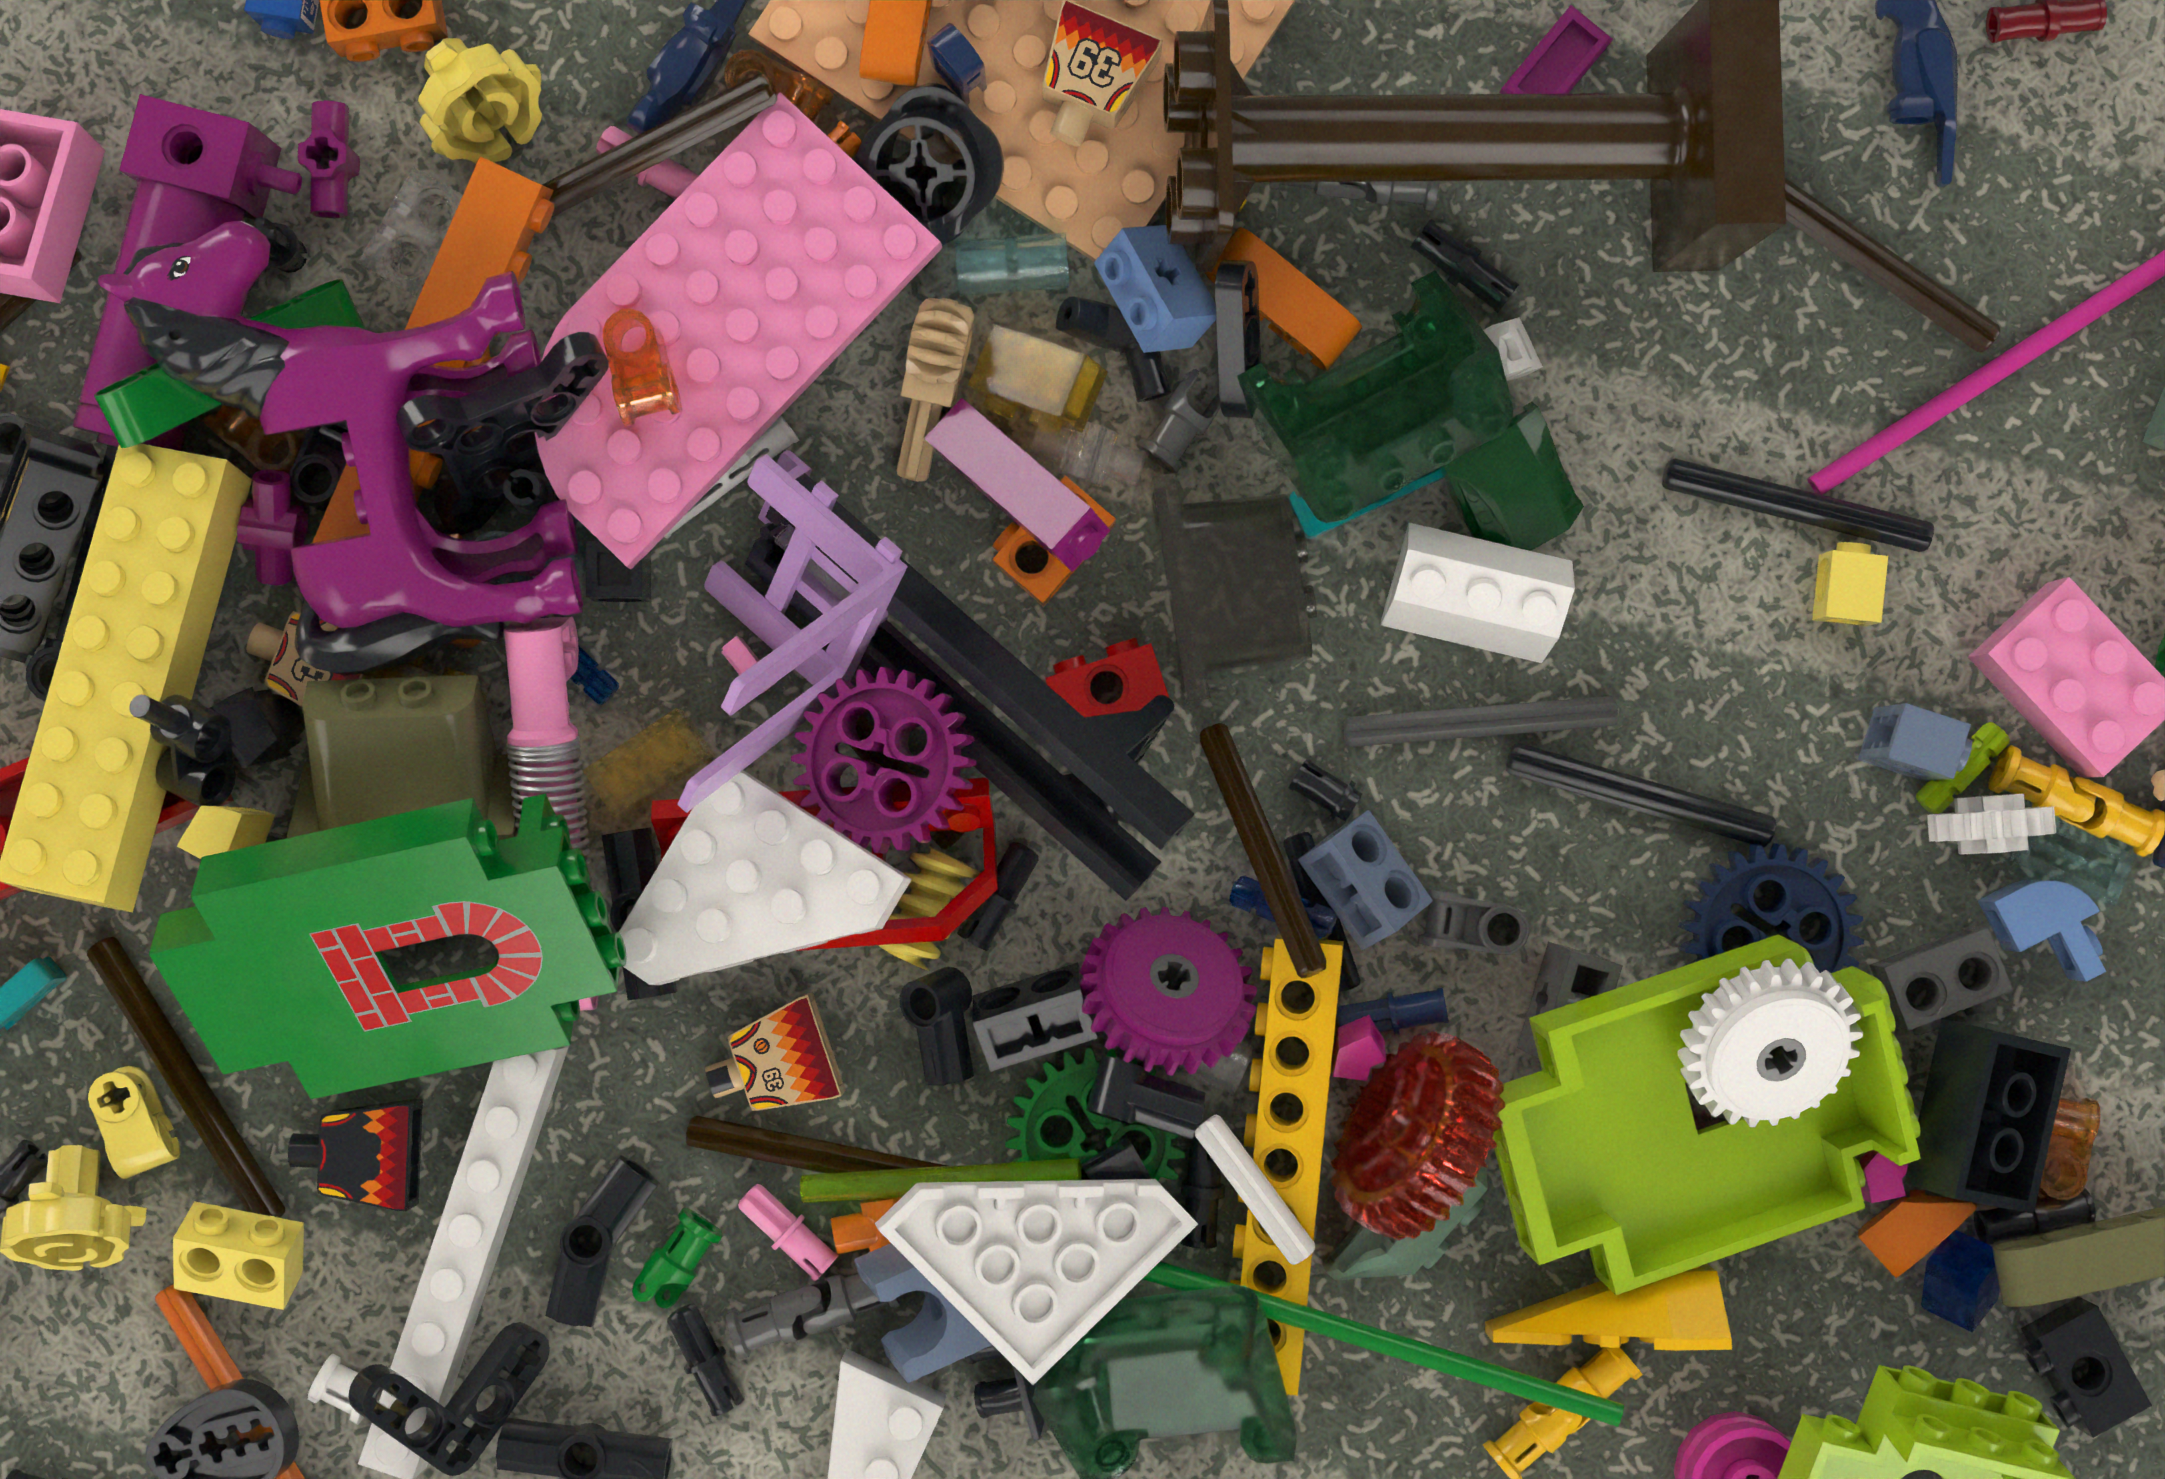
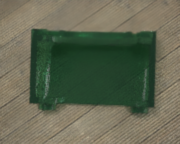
M1233 1285L1120 1300L1035 1384L1032 1400L1080 1479H1113L1123 1475L1136 1461L1140 1440L1240 1429V1445L1248 1458L1256 1463L1268 1464L1294 1461L1296 1426L1266 1313L1253 1289L1246 1286Z

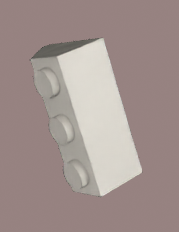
M1408 523L1383 611L1381 625L1542 663L1560 637L1575 590L1573 564L1571 560Z

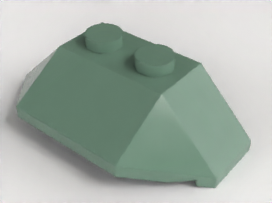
M1466 1097L1323 1262L1322 1265L1328 1275L1334 1280L1414 1275L1422 1265L1429 1269L1442 1257L1449 1246V1243L1444 1239L1458 1223L1463 1227L1467 1226L1485 1205V1201L1481 1198L1488 1189L1482 1109Z

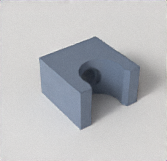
M892 1243L854 1259L859 1276L880 1302L893 1301L907 1292L925 1291L922 1310L916 1318L901 1329L889 1331L881 1339L887 1358L907 1383L992 1345Z

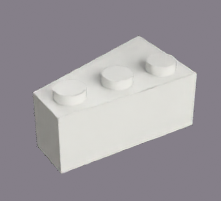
M846 1348L840 1363L828 1479H911L943 1411L947 1395L916 1380L907 1383L900 1373Z

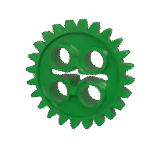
M1091 1045L1086 1047L1084 1061L1078 1063L1069 1050L1064 1051L1065 1067L1060 1070L1050 1061H1044L1043 1067L1047 1079L1043 1082L1031 1075L1026 1078L1029 1088L1034 1093L1032 1097L1020 1094L1015 1095L1013 1101L1025 1112L1024 1115L1008 1116L1006 1123L1013 1128L1021 1130L1020 1135L1006 1139L1005 1147L1021 1150L1022 1155L1010 1163V1169L1016 1171L1027 1169L1029 1174L1023 1181L1073 1180V1171L1079 1164L1101 1153L1095 1144L1087 1147L1082 1144L1086 1139V1131L1078 1117L1067 1105L1065 1098L1068 1095L1075 1096L1094 1128L1100 1130L1106 1126L1110 1130L1105 1136L1108 1148L1118 1143L1120 1138L1128 1131L1139 1130L1144 1132L1150 1139V1147L1140 1159L1152 1179L1159 1181L1160 1177L1177 1180L1178 1173L1167 1162L1168 1159L1184 1158L1185 1151L1179 1146L1171 1144V1139L1180 1136L1134 1122V1125L1121 1123L1086 1111L1088 1104L1087 1095L1093 1087L1101 1061L1096 1060ZM1115 1047L1109 1049L1105 1056L1116 1058ZM1134 1057L1130 1062L1137 1064V1058ZM1153 1067L1149 1074L1155 1076L1156 1068ZM1061 1115L1071 1122L1073 1133L1067 1141L1052 1143L1043 1136L1041 1126L1048 1117Z

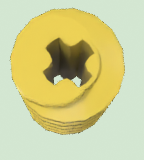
M928 846L931 849L929 854L912 852L910 859L921 871L919 874L902 872L912 879L908 885L911 891L909 894L903 893L897 903L901 909L900 914L891 913L888 920L934 917L950 902V898H955L965 888L960 878L975 879L980 874V871ZM932 942L878 945L888 953L928 971L930 970L921 961V958L939 959L941 951Z

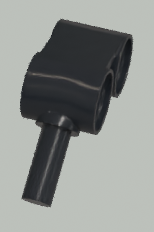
M142 694L134 697L129 706L130 713L134 717L150 723L152 738L158 743L169 747L160 757L156 767L157 784L162 789L199 807L221 806L232 793L236 780L232 759V727L230 720L225 715L181 695L169 696L162 702Z

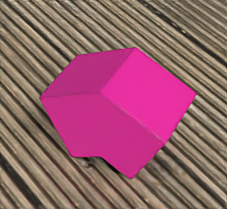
M1370 1015L1338 1027L1332 1055L1333 1077L1367 1081L1370 1068L1386 1061L1384 1038Z
M1875 1150L1866 1152L1859 1160L1865 1175V1186L1861 1187L1863 1199L1870 1203H1876L1906 1196L1902 1178L1906 1175L1908 1163L1899 1166Z

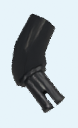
M1075 296L1068 297L1063 301L1057 314L1056 329L1092 345L1120 352L1121 356H1126L1137 402L1155 400L1172 393L1164 371L1160 351L1147 353L1142 351L1118 307Z

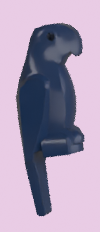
M717 0L710 10H705L690 2L683 14L685 26L664 45L647 69L650 87L648 93L641 97L627 116L626 123L629 128L641 134L673 118L684 107L694 106L700 102L716 78L737 35L734 26L748 0Z
M1876 0L1875 14L1877 19L1881 21L1885 16L1891 19L1899 28L1892 51L1893 82L1898 95L1891 99L1887 105V112L1890 114L1889 122L1909 125H1923L1934 122L1937 130V186L1945 187L1952 182L1957 131L1958 67L1957 50L1952 35L1935 0Z

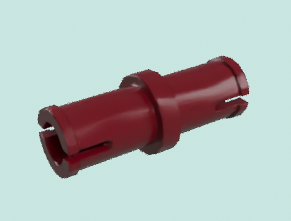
M2036 0L2032 4L1991 7L1986 16V32L1991 43L2036 37L2040 42L2053 41L2057 38L2058 34L2102 30L2107 20V6L2105 0Z

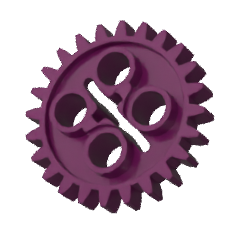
M886 667L879 668L876 682L869 671L857 670V687L848 680L837 679L836 687L839 694L837 698L820 692L817 696L824 708L823 712L820 714L805 711L803 714L813 725L811 733L795 732L794 736L800 742L807 745L806 752L791 756V761L806 765V773L799 775L793 780L794 785L808 786L811 789V792L800 802L802 807L813 808L820 806L821 810L816 815V818L827 825L835 822L833 829L847 838L852 833L851 840L864 849L871 840L874 853L887 854L891 840L897 851H909L911 844L910 834L919 843H929L931 841L929 824L939 829H947L949 823L943 814L944 809L962 811L964 808L962 803L954 796L955 790L972 789L973 787L971 782L960 776L961 769L976 765V760L961 756V748L971 744L974 741V737L957 734L955 730L966 720L965 714L958 712L945 713L954 698L951 695L942 693L932 699L936 686L935 682L923 679L915 687V673L902 670L895 681L893 669ZM870 711L875 721L874 729L869 737L861 740L856 731V723L864 712ZM922 726L927 734V745L919 755L914 756L908 747V737L916 727ZM841 743H846L863 750L883 753L890 758L928 768L929 776L921 778L900 770L883 768L880 764L841 754L838 751V746ZM853 765L858 773V785L851 794L846 795L841 788V775L846 768ZM906 781L910 786L911 800L905 809L898 811L893 804L892 793L896 785Z

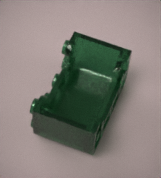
M1436 270L1411 282L1416 298L1409 312L1404 315L1402 311L1391 315L1397 335L1313 380L1303 384L1293 368L1283 373L1285 379H1277L1270 376L1262 363L1237 375L1257 432L1317 520L1325 523L1345 520L1368 505L1399 491L1404 486L1439 467L1448 465L1454 459L1482 444L1498 438L1506 431L1513 417V404L1499 350Z

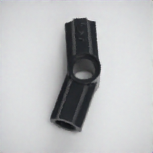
M620 1155L575 1218L564 1227L560 1236L561 1252L546 1309V1317L552 1318L558 1323L571 1326H594L612 1251L623 1233L660 1184L648 1170L637 1162ZM581 1225H591L601 1233L602 1247L600 1250L589 1251L580 1245L577 1234Z

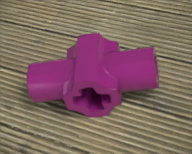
M326 100L313 102L311 135L304 142L298 144V163L311 173L310 213L316 217L332 219L347 217L348 182L353 177L358 176L360 172V158L348 146L349 107L342 102ZM334 150L338 154L337 161L329 160L330 168L325 169L320 165L321 159H329V151Z
M271 469L261 470L252 476L253 499H247L241 506L240 519L237 524L238 543L242 544L243 549L255 551V577L258 582L268 585H283L293 579L290 549L304 545L308 531V513L304 512L303 506L291 505V479L288 473Z

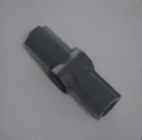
M651 827L601 835L612 899L610 920L617 932L620 931L627 919L629 904L635 898L641 896L657 869ZM622 966L628 1001L677 992L676 981L662 985H649Z
M507 1418L502 1425L497 1442V1469L561 1477L563 1479H668L673 1452V1438L610 1431L595 1423L571 1426ZM577 1442L590 1444L597 1453V1463L594 1465H584L577 1461L573 1455V1444Z

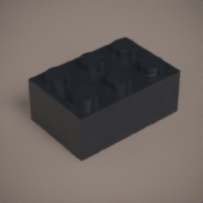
M1941 1018L1918 1119L1920 1136L1916 1138L1921 1159L1908 1163L1904 1183L1953 1199L2034 1214L2071 1048Z

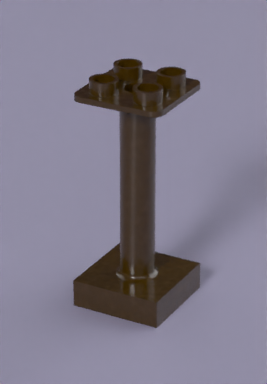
M1211 0L1200 31H1176L1173 63H1166L1164 68L1163 118L1165 132L1192 133V148H1179L1176 176H1168L1166 233L1168 244H1194L1197 272H1212L1232 235L1234 218L1254 183L1650 179L1653 272L1719 271L1786 224L1779 0H1698L1646 55L1647 93L1286 96L1252 95L1230 59L1228 0Z

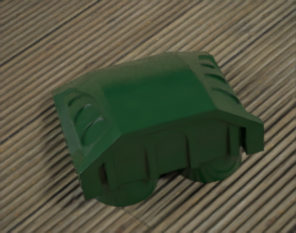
M1533 402L1523 406L1524 412L1449 453L1443 450L1435 455L1452 500L1466 523L1471 536L1528 551L1569 530L1584 507L1581 500L1575 494L1569 478L1563 469L1547 423L1540 409Z

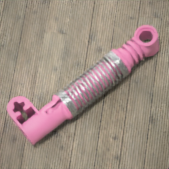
M573 617L538 618L528 624L513 621L504 629L513 719V729L507 735V753H509L508 759H510L508 766L512 768L509 776L513 778L510 786L514 788L511 796L515 798L512 801V806L516 808L513 811V815L517 818L514 825L518 827L515 835H518L521 816L519 811L522 810L523 798L546 793L555 814H562L566 819L572 848L583 850L590 874L592 868L588 864L591 862V858L586 856L590 852V848L585 846L589 843V839L585 837L588 829L583 827L586 825L587 819L582 817L587 813L586 809L582 807L586 801L581 798L585 790L579 788L584 784V781L578 778L583 774V771L577 768L582 764V761L577 758L581 755L580 737L578 736L577 727L570 722V706L566 682L576 672L578 667L579 649L576 624ZM589 875V877H590V886H591V888H592V890H593L594 887H593V884L591 883V882L593 881V878ZM599 996L580 999V1011L595 1010Z

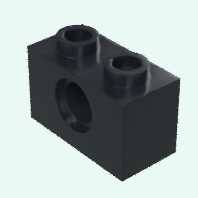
M2077 1297L2021 1328L2029 1345L2023 1347L2024 1355L2040 1378L2047 1376L2056 1392L2055 1395L2050 1397L2051 1405L2060 1420L2068 1428L2074 1425L2077 1429L2094 1438L2152 1406L2097 1305ZM2087 1356L2089 1361L2087 1374L2082 1379L2073 1381V1365L2078 1359Z

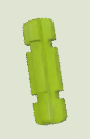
M1988 722L1982 725L1971 737L1973 742L1967 764L1962 771H1956L1954 779L1931 780L1916 794V800L1925 810L1931 814L1942 813L1954 801L1953 795L1961 794L1991 763L1989 757L1994 758L1998 756L2009 744V736L1998 725Z

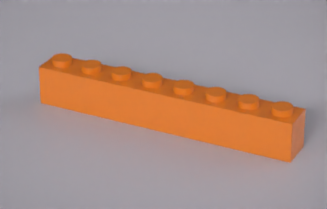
M480 156L405 330L436 323L466 310L471 306L489 277L513 271L518 285H520L532 261V255L527 253L534 234L535 232L542 234L551 220L555 204L549 200L554 190ZM482 356L473 361H444L434 365L451 368H469L486 362L487 357ZM436 419L426 421L418 427L425 426L435 421ZM411 449L410 468L416 502H418L423 488L430 489L435 483L441 471L443 460L438 458L436 453L420 452ZM346 463L312 543L370 533L369 524L360 523L355 508L354 491L361 489L356 466L349 467Z

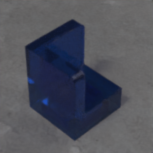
M1958 1230L1952 1232L1926 1261L1921 1306L1925 1310L1973 1333L1999 1298L2000 1288L1992 1250L1993 1246Z

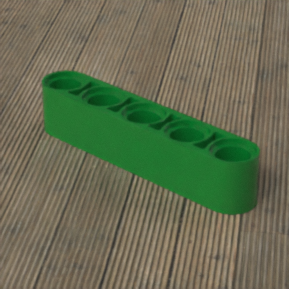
M342 279L321 284L249 318L250 320L265 322L284 329L329 325L359 327L366 330ZM154 363L112 383L94 394L121 448L132 447L150 440L222 404L207 395L191 389L186 384L170 378L159 367L158 363Z

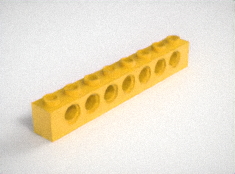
M1277 934L1274 947L1264 946L1260 980L1271 981L1269 1003L1258 1002L1255 1035L1265 1036L1263 1059L1254 1057L1252 1059L1249 1091L1260 1093L1258 1113H1247L1244 1147L1254 1148L1253 1161L1314 1241L1344 941L1318 939L1327 960L1326 969L1312 977L1300 978L1297 975L1281 935ZM1300 980L1309 984L1315 995L1312 1005L1302 1010L1293 1009L1288 1006L1283 998V988L1289 982ZM1286 1037H1298L1306 1043L1309 1049V1056L1301 1064H1287L1278 1055V1043ZM1281 1093L1296 1095L1303 1104L1302 1114L1293 1120L1281 1119L1272 1109L1273 1098ZM1275 1149H1286L1296 1157L1298 1167L1288 1175H1278L1268 1167L1266 1156ZM1238 1194V1202L1245 1203ZM1248 1208L1246 1225L1236 1224L1233 1244V1258L1243 1259L1241 1280L1231 1279L1230 1283L1307 1306L1312 1254L1300 1263L1290 1264ZM1264 1261H1274L1284 1268L1287 1277L1280 1284L1267 1285L1258 1279L1255 1268ZM1227 1306V1313L1237 1314L1235 1336L1225 1335L1221 1368L1232 1370L1230 1387L1298 1396L1305 1330L1276 1321L1281 1333L1272 1340H1261L1252 1333L1250 1323L1262 1316Z

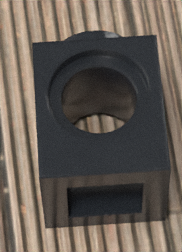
M586 541V597L594 602H651V551L630 570L600 541Z

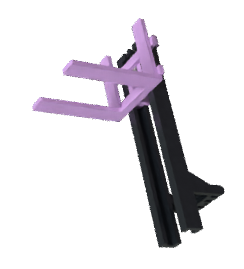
M786 450L781 453L777 463L768 455H763L757 459L747 483L750 488L765 500L758 516L765 525L760 528L761 537L755 540L745 565L769 585V589L764 598L722 560L711 567L704 588L773 651L733 680L721 708L730 716L793 669L813 686L691 777L677 805L687 813L807 721L803 715L805 711L818 713L822 710L823 706L817 695L823 692L837 698L839 694L836 680L842 678L850 682L858 665L865 671H869L875 680L880 667L893 669L895 681L902 670L915 673V687L923 679L936 683L932 699L942 693L951 695L954 698L950 707L945 712L946 714L955 712L965 714L966 720L955 730L957 734L973 736L974 741L968 746L961 748V756L976 760L974 767L1127 901L1152 877L1161 861L1098 805L1104 800L1160 851L1175 834L1178 836L1188 825L1194 813L1138 765L1156 738L1157 733L1162 729L1166 720L1173 712L1175 707L1173 701L1165 695H1157L1138 711L1083 717L900 557L903 551L887 537L880 539L836 500L839 496L823 481L819 483L813 481L809 477L812 469L793 452ZM789 604L811 622L804 629H799L784 615ZM888 612L1071 771L1072 774L1062 775L887 621ZM829 643L825 652L822 648Z

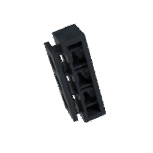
M28 423L24 424L0 490V657L22 663L26 662L28 655L34 656L36 649L40 647L44 639L48 616L55 598L59 596L63 588L69 559L74 547L77 546L81 539L86 513L92 497L95 496L101 485L104 474V465L99 463L100 457L93 444ZM48 492H63L62 496L53 503L44 504L39 502L41 497ZM29 544H44L42 549L34 554H21L22 549ZM10 596H25L23 600H21L17 604H2L3 601Z

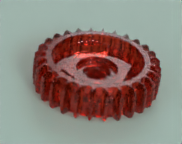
M1435 1031L1427 1033L1426 1036L1418 1034L1413 1037L1411 1043H1400L1397 1055L1392 1053L1386 1054L1384 1065L1381 1068L1371 1069V1080L1366 1086L1359 1085L1361 1094L1355 1104H1348L1352 1109L1348 1120L1340 1123L1344 1130L1342 1138L1334 1142L1339 1155L1331 1161V1166L1337 1171L1331 1178V1182L1337 1189L1335 1191V1199L1341 1203L1342 1211L1359 1222L1361 1226L1385 1237H1392L1399 1241L1406 1238V1236L1415 1239L1420 1236L1421 1231H1433L1437 1219L1440 1221L1450 1219V1208L1453 1205H1464L1463 1194L1469 1187H1477L1474 1179L1481 1168H1489L1484 1160L1488 1151L1497 1147L1496 1142L1492 1139L1494 1132L1503 1127V1122L1497 1117V1114L1505 1108L1504 1100L1499 1097L1504 1091V1084L1498 1079L1499 1069L1491 1064L1489 1057L1456 1036L1448 1033L1439 1034Z

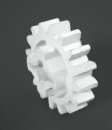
M2024 794L1954 798L1955 813L1927 815L1929 842L1957 841L1958 854L2003 853L2029 850L2028 836L2056 833L2054 806L2025 808Z

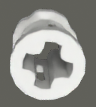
M331 1354L315 1377L308 1393V1400L313 1403L322 1400L350 1414L349 1420L357 1425L364 1418L351 1407L348 1397L350 1385L358 1372L342 1365L341 1358ZM380 1387L375 1391L372 1397H376Z

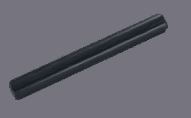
M1676 458L1668 461L1664 469L1662 486L1668 490L1917 552L1928 550L1934 535V525L1928 521Z
M1522 743L1514 744L1508 755L1506 771L1514 776L1749 844H1758L1762 847H1766L1771 843L1775 834L1776 819L1767 814Z

